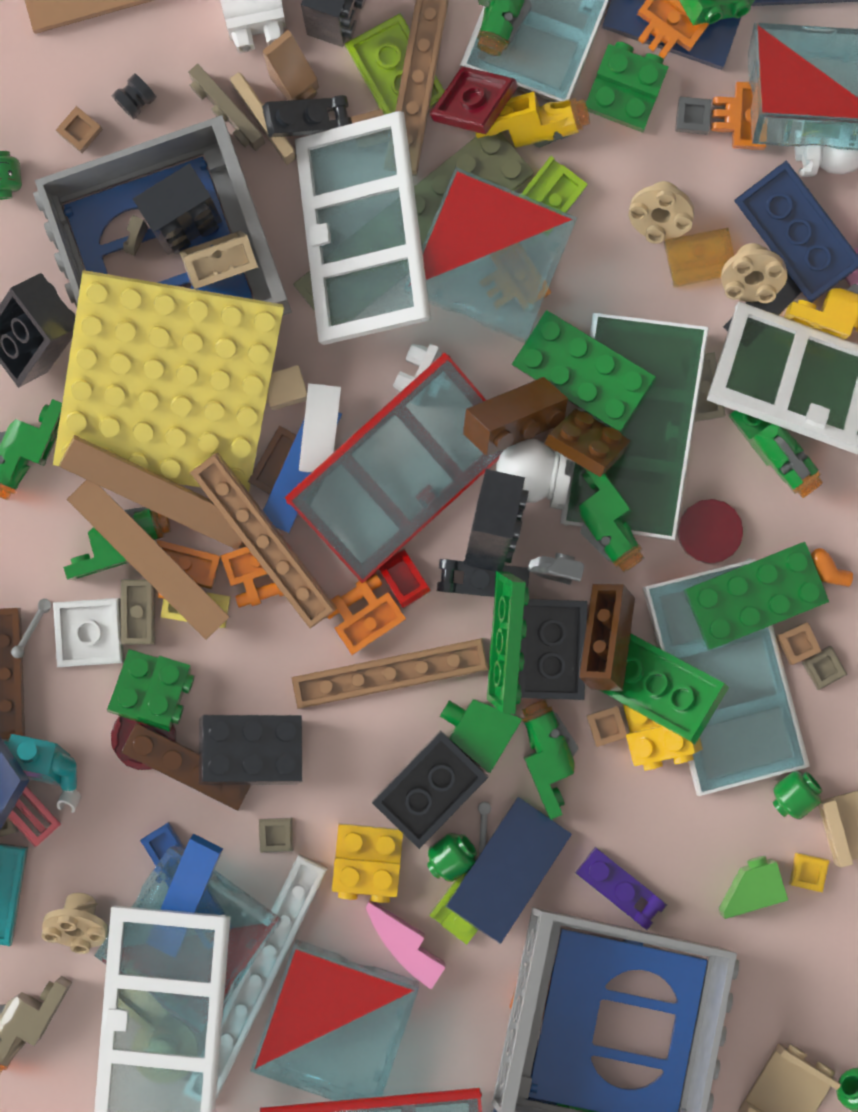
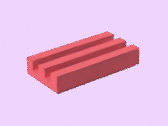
M26 786L22 795L43 816L50 826L46 829L20 799L15 804L16 808L37 829L40 835L37 837L13 810L8 818L31 844L37 847L61 823Z

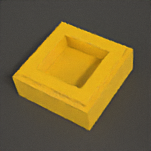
M796 852L789 885L823 893L829 860Z

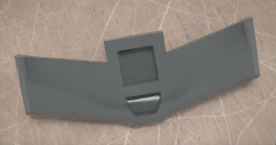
M556 553L555 558L542 556L529 561L528 571L545 579L571 585L572 580L581 581L584 564L575 561L573 556Z

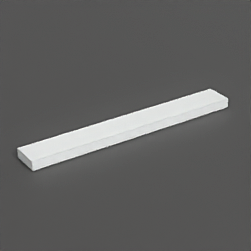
M298 854L266 922H278L237 980L223 1009L216 1099L328 869ZM205 1048L201 1057H205ZM193 1071L183 1092L201 1101L203 1072Z

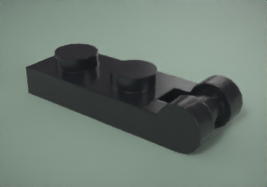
M345 95L322 99L266 102L262 106L269 138L312 135L352 124L351 117H348L346 110L349 104ZM334 111L336 120H330L328 112Z
M439 560V569H442L441 582H437L436 591L494 597L496 571L465 565L464 561ZM504 565L502 572L512 573L525 581V586L528 587L530 572L527 567ZM455 571H464L463 584L454 583Z

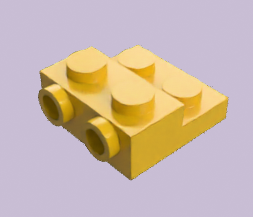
M623 705L630 730L626 737L634 766L643 765L644 771L662 767V760L672 758L675 764L685 763L694 760L693 754L703 750L700 737L696 744H693Z
M339 823L332 891L338 892V898L357 900L358 894L371 895V901L390 903L391 897H397L403 833L396 828Z

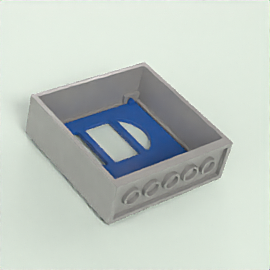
M222 115L35 180L38 191L33 193L39 210L43 211L46 219H48V222L44 223V227L50 242L53 241L59 250L54 256L59 270L64 272L66 278L69 279L70 283L65 284V288L71 303H75L76 307L82 271L86 269V271L108 274L103 257L124 249L123 242L127 241L128 236L100 245L102 234L108 224L120 214L138 209L133 201L134 197L190 163L210 194L222 222L218 224V229L206 237L200 235L190 241L191 245L188 248L230 234L209 174L210 171L231 233L241 230L249 239L258 268L246 271L245 273L255 300L283 304L282 316L292 313ZM201 155H204L206 161L204 160V157H203V156H202V157H199V158H196V159H193V158L198 157V156H201ZM190 160V161H188V162H185V163H182V164H179V165L170 167V166H172V165H175V164H178V163H181V162ZM170 167V168H168V169H165V170H162V171H159V172L150 174V173H152V172H155V171H158V170H161V169ZM147 175V176H145V177H142V178H139V179H136V180L127 182V181H129V180H132V179H135V178H138V177ZM127 182V183H125V184H122V185H119V186H116V187L107 189V188H109V187H112V186H115V185H118V184ZM104 190V191H102V192H99V193H96V194H93V195L84 197V196H86V195H89V194H92V193H95V192ZM84 197V198H82V199H79V200H76V201H73V202L64 204V203H66V202H69V201H72V200H75V199ZM151 228L147 230L141 243L157 238ZM186 272L157 283L182 286L190 283ZM244 272L196 289L253 299Z
M532 907L492 1105L497 1112H584L528 1100V1097L598 1112H711L714 1102V1096L710 1093L712 1082L717 1080L720 1071V1060H717L719 1046L722 1047L724 1045L727 1034L726 1026H723L725 1014L730 1012L733 1003V994L730 993L732 979L735 980L739 972V960H736L737 953L716 946ZM561 926H566L575 929L622 938L624 940L622 942L594 935L584 934L580 932L570 931L566 929H561L560 931ZM643 943L706 956L708 960L645 947ZM631 970L649 971L667 982L674 992L677 1001L676 1003H669L608 990L605 986L611 979L621 973ZM605 999L674 1014L675 1021L668 1057L660 1059L594 1045L592 1041L601 1000ZM599 1056L661 1069L663 1073L654 1082L644 1087L635 1089L620 1088L606 1082L598 1074L593 1066L591 1057Z

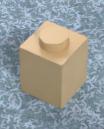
M299 365L271 373L266 404L269 403L272 411L307 401V389Z

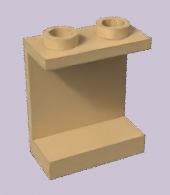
M858 790L823 799L818 806L833 862L840 868L853 865L852 860L858 859Z
M778 1043L738 1111L816 1112L830 1087L838 1090L841 1084L833 1077L835 1071L818 1061L815 1066L805 1060L807 1054L792 1044L785 1048Z

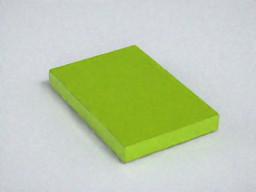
M401 13L345 43L349 55L380 109L382 108L383 115L393 113L396 110L410 28ZM436 75L429 109L437 104L445 92Z

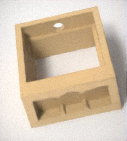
M241 230L179 251L188 278L194 289L258 268L249 239Z

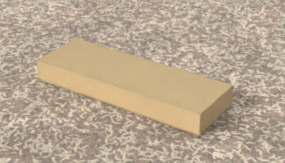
M238 72L230 78L233 89L285 164H290L296 159L294 148L286 137L269 138L262 109L263 104L242 73Z

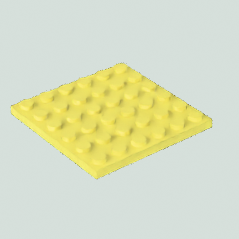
M83 270L53 465L59 466L73 436L76 435L177 484L200 487L190 472L218 452L249 492L250 483L248 480L253 474L283 315V304Z

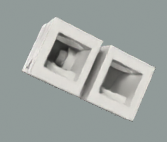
M220 0L230 40L234 41L239 53L255 49L252 35L265 33L267 46H269L287 28L282 0Z

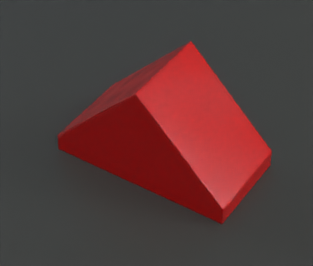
M405 549L392 556L379 568L403 609L431 592Z

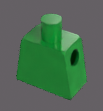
M473 698L466 710L449 700L439 716L455 726L449 739L489 773H491L522 721L516 715L502 714L496 707Z

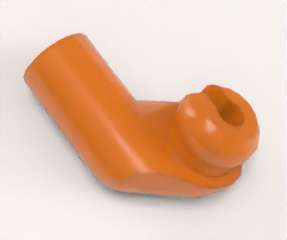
M818 548L811 553L822 582L849 587L852 584L853 572L837 569L832 557L825 549Z

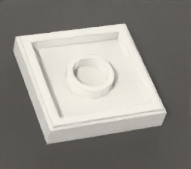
M120 598L53 603L57 667L124 663L123 645H121Z

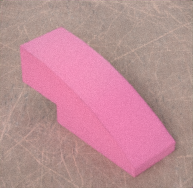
M369 899L366 904L367 913L385 946L413 977L429 989H432L445 969V962L420 946L425 939V933L377 902Z

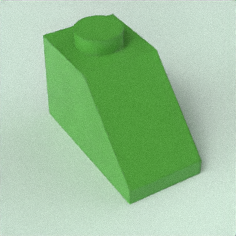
M759 856L749 859L747 861L748 866L739 869L719 906V912L723 918H731L788 901L776 861L773 859L767 860L766 856Z

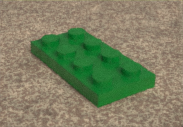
M548 310L545 311L512 363L513 367L534 380L545 377L568 398V401L611 428L618 430L620 433L623 432L657 379L656 376Z
M805 541L684 589L707 650H712L829 602Z
M496 571L487 700L502 714H515L516 704H520L522 694L521 686L518 684V674L522 672L524 667L523 652H520L521 639H525L527 632L523 611L524 606H527L529 602V588L525 586V581L512 573Z
M630 634L623 691H598L687 741L696 744L728 691L729 686L645 640Z

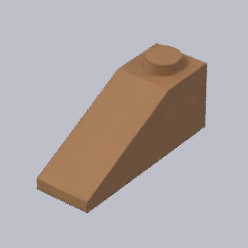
M287 30L262 50L269 77L287 100L313 99L317 95L316 90L319 88L317 77L295 38Z

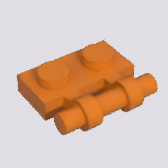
M247 546L220 555L231 587L244 583L246 592L235 596L239 608L249 604L252 607L262 604L261 600L278 594L280 597L284 596L274 582L259 588L256 587L254 579L267 575V572Z
M376 573L364 583L356 582L357 586L344 595L340 596L338 594L331 599L337 609L328 615L327 618L330 620L340 613L345 620L334 629L351 655L406 620L389 592L378 599L372 592L383 584ZM365 597L369 605L353 615L348 607Z

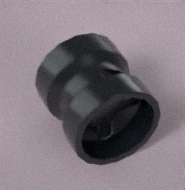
M136 73L127 80V85L123 89H117L111 95L132 119H135L141 113V108L145 104H151L157 98L150 87Z

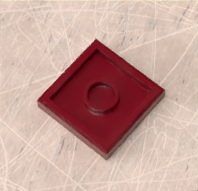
M462 66L430 112V116L434 122L486 135L517 89V82L515 78Z

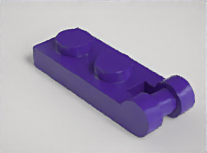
M594 847L575 872L646 930L653 924L651 920L657 912L660 911L662 913L667 906L663 900L596 847ZM643 897L649 903L640 912L634 905Z

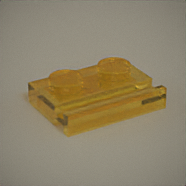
M729 228L664 241L673 288L721 278V272L725 263L734 256Z

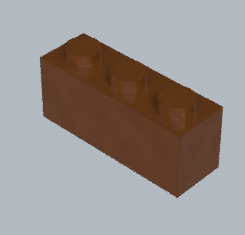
M545 377L539 378L467 408L463 435L484 455L489 456L555 428L565 419L568 398Z
M592 584L579 678L591 690L623 691L635 597L624 584Z

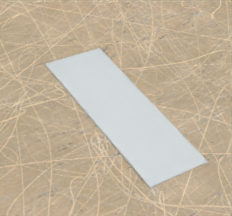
M308 383L299 471L313 472L334 453L341 387Z

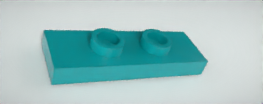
M0 843V945L11 946L28 847Z

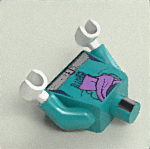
M11 734L9 741H4V743L28 778L38 782L61 786L63 791L56 806L59 810H62L64 804L67 803L71 806V812L73 813L81 799V794L76 790L77 764L74 758L70 757L71 755L56 743Z

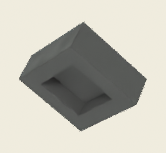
M679 97L675 132L707 135L709 132L712 100Z

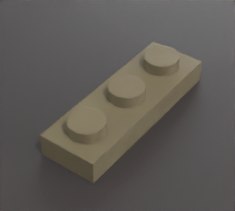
M196 64L188 71L193 81L190 84L192 90L201 100L207 97L214 105L211 108L212 112L216 117L222 115L225 122L229 121L236 129L232 132L233 135L244 147L250 145L257 151L265 144L263 135L199 64Z

